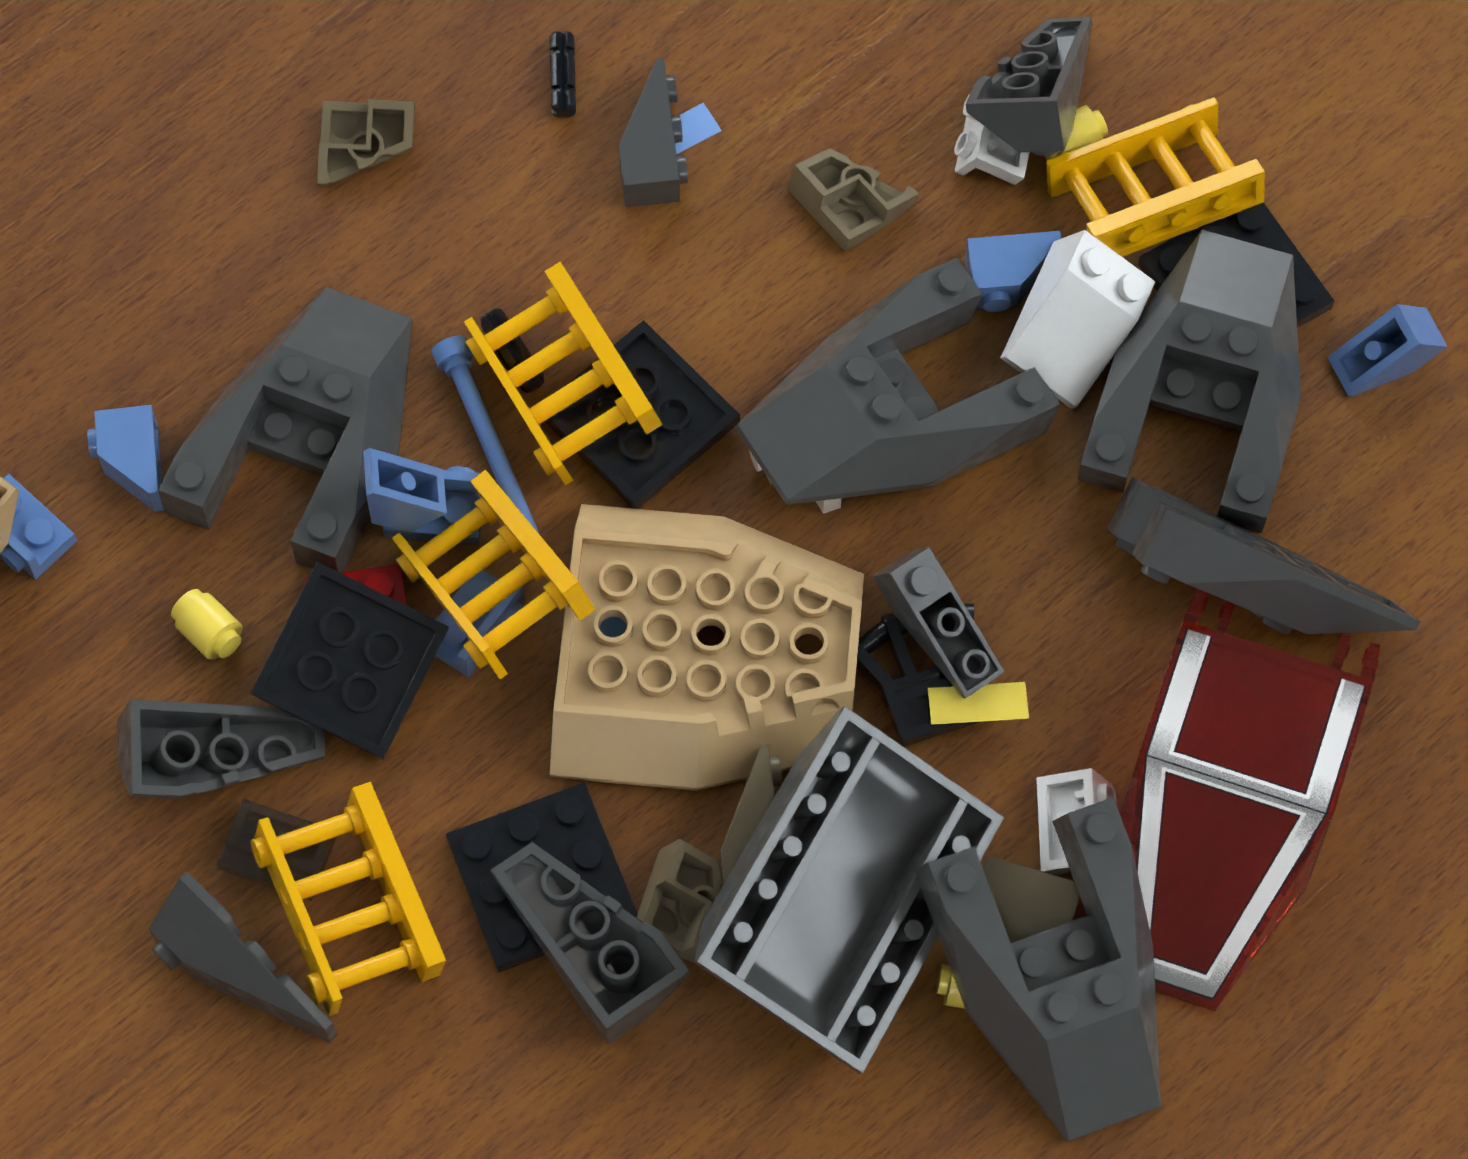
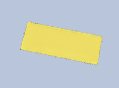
M1025 682L986 684L967 698H963L954 686L928 688L931 725L1029 719Z

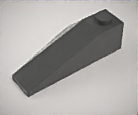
M1092 17L1046 19L1021 41L1022 51L1014 58L1005 56L997 63L998 72L992 78L991 76L983 75L975 82L966 102L967 113L1018 153L1034 152L1036 155L1047 156L1058 151H1064L1074 126L1093 27Z

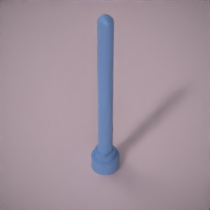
M461 335L446 338L437 343L431 350L436 365L440 371H445L446 376L453 378L497 484L538 532L469 370L472 367L471 359L473 354L465 342L467 339Z

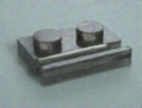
M243 799L226 839L223 854L218 859L216 865L219 870L275 888L267 867L260 868L252 852L251 840L255 839L258 821L268 817L276 836L314 824V822ZM337 837L284 855L294 881L324 871ZM313 896L306 899L312 901Z

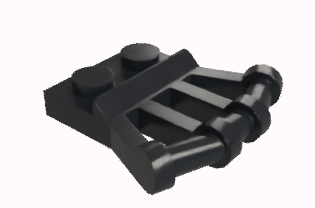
M964 603L974 620V604ZM893 613L881 616L880 622L859 638L856 667L861 669L881 691L884 705L888 709L901 746L905 747L980 723L967 722L931 725L928 688L951 687L953 685L934 662L933 668L921 672L916 671L903 638V634L909 633V631ZM886 641L891 646L902 678L893 680L870 655Z

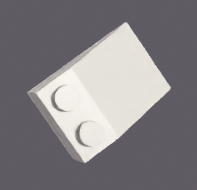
M1086 230L1053 241L1000 359L1020 373L1035 367L1054 396L1071 409L1076 408L1138 322L1155 281Z

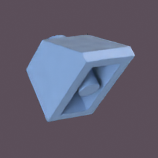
M1060 231L967 239L964 257L965 269L983 293L976 309H984L987 312H1000L1008 309L1010 306H1018L1032 290L1053 241L1061 239Z
M1397 304L1327 358L1347 395L1353 397L1415 372L1448 346L1427 308Z
M152 405L94 411L95 429H88L87 431L91 458L98 457L105 475L154 512L165 511L158 492L162 484L158 422Z
M372 448L363 451L366 497L373 524L410 533L447 514L443 469Z

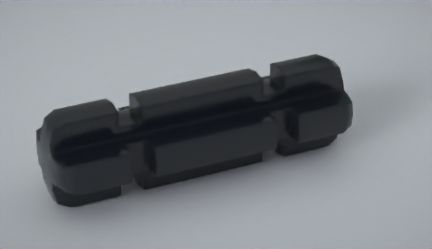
M555 31L550 35L551 113L555 117H571L576 113L574 35L569 31Z
M495 308L481 317V327L487 334L509 319L502 309ZM520 336L496 350L509 370L532 356ZM543 372L520 385L521 390L529 393L541 387L544 383Z

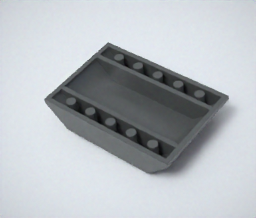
M846 706L841 707L797 757L706 914L700 927L694 963L858 1074L864 1072L938 938V933L915 869L928 862L975 846L978 857L981 860L1004 817Z

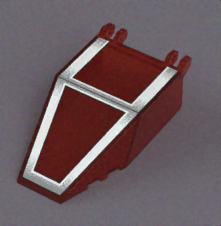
M1197 589L1182 621L1120 816L1132 845L1153 943L1155 992L1216 1011L1307 888L1334 815L1374 684L1380 655V645L1370 642L1364 651L1361 661L1362 668L1359 676L1341 671L1344 659L1347 658L1351 647L1350 635L1341 633L1331 666L1329 667L1226 634L1235 604L1229 601L1222 603L1218 616L1220 620L1217 630L1198 625L1200 615L1205 610L1208 596L1207 592Z

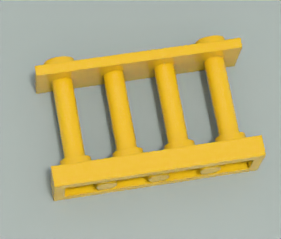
M1214 97L1198 104L1189 105L1182 110L1074 151L1062 153L1058 157L1046 161L1047 187L1051 198L1072 191L1091 221L1086 224L1087 232L1121 257L1264 203L1265 171L1257 159L1235 166L1215 137L1218 135V102ZM1195 143L1199 145L1218 173L1197 182L1192 181L1174 154V151ZM1156 159L1176 189L1155 198L1149 196L1132 170V167ZM1114 175L1133 206L1113 214H1108L1089 184Z
M560 261L544 271L553 285L552 288L546 291L548 296L485 335L472 317L465 320L464 323L473 336L465 341L479 365L487 361L489 362L539 443L540 448L533 451L540 465L548 476L557 472L563 483L567 485L574 480L562 461L626 421L631 425L638 420L646 435L663 424ZM567 311L570 312L576 322L568 327L571 332L512 369L505 370L494 351L556 312H559L560 315ZM592 347L599 358L591 364L593 369L531 408L528 407L517 387L581 348L584 352ZM603 384L606 388L612 384L616 385L622 395L615 400L616 406L553 445L550 443L539 424Z
M485 470L470 481L480 496L474 502L476 507L416 551L412 549L400 532L392 537L402 553L396 559L397 563L412 583L419 578L424 582L469 641L463 647L478 668L481 669L488 664L497 677L502 679L508 673L494 653L556 607L562 610L568 606L579 621L596 609L578 580ZM498 521L502 527L496 530L499 535L440 578L436 579L427 568V566L486 523L492 526ZM520 549L524 552L525 555L519 558L522 562L462 607L459 608L450 597L452 592L507 552L511 551L514 554ZM544 577L548 583L543 586L545 592L483 637L472 625L474 621L532 579L537 582Z
M371 782L352 788L343 814L276 836L268 817L258 821L255 839L251 840L254 858L260 868L267 867L310 971V974L306 976V981L311 997L316 1004L323 1003L328 1016L337 1014L343 999L340 990L406 966L409 970L416 968L421 982L440 976L446 958ZM349 832L353 836L360 835L366 849L362 853V858L294 881L284 855ZM368 876L371 880H379L384 892L380 903L313 926L303 899ZM386 921L391 925L397 923L403 937L399 948L331 971L322 949V944Z

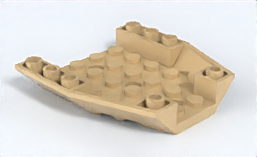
M581 504L574 530L570 572L578 580L596 610L579 621L568 606L565 607L553 709L550 778L698 791L747 780L759 749L763 745L769 746L770 757L779 756L781 772L790 770L799 754L841 707L846 706L853 711L864 583L863 573L724 516ZM617 617L627 624V629L618 637H608L600 631L599 626L605 619ZM706 626H716L724 632L725 638L718 645L707 646L698 640L697 634ZM811 634L817 636L822 641L823 647L819 652L807 655L801 653L796 648L795 642L800 636Z

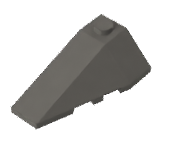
M130 699L117 720L118 767L130 797L182 799L322 760L325 757L324 731L276 707Z
M533 842L491 869V874L580 1008L607 1045L649 1018L690 975L689 969L658 929L648 922L643 923L623 909L622 904L609 895L606 897L583 881L579 874Z
M188 872L181 876L149 927L156 943L152 948L154 954L170 970H174L179 966L190 977L331 1043L337 1037L333 1022L289 976L283 974L279 978L274 973L277 969L275 964L256 941L248 940L243 943L239 939L242 934L232 922L234 918Z

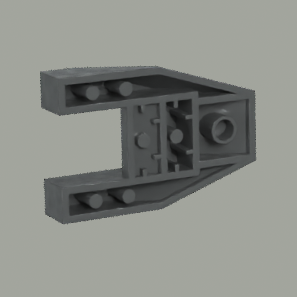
M1200 231L1145 307L1138 322L1115 353L1082 457L1078 480L1124 493L1150 405L1241 431L1217 516L1243 528L1262 533L1301 400L1294 262L1292 254L1210 231Z
M958 258L917 275L830 334L737 424L736 431L786 505L929 488L1047 432L1060 403L1035 367L943 410H939L901 355L970 323L983 293Z
M326 287L223 390L179 448L158 490L165 512L195 525L210 529L248 450L257 451L322 476L291 539V545L297 564L313 569L316 562H319L339 573L344 572L370 519L366 497L363 451L372 448L399 456L413 325L412 318Z
M1135 477L1131 478L1107 527L1118 538L1115 545L1131 553L1140 563L1144 564L1141 572L1164 584H1168L1171 577L1190 586L1253 611L1255 615L1264 619V624L1287 635L1290 634L1292 628L1305 634L1417 630L1421 622L1397 602L1254 532Z
M1114 797L1069 812L1052 821L1087 916L1010 943L975 846L928 862L915 869L968 1016L1066 1142L1161 1107L1153 943L1132 845Z

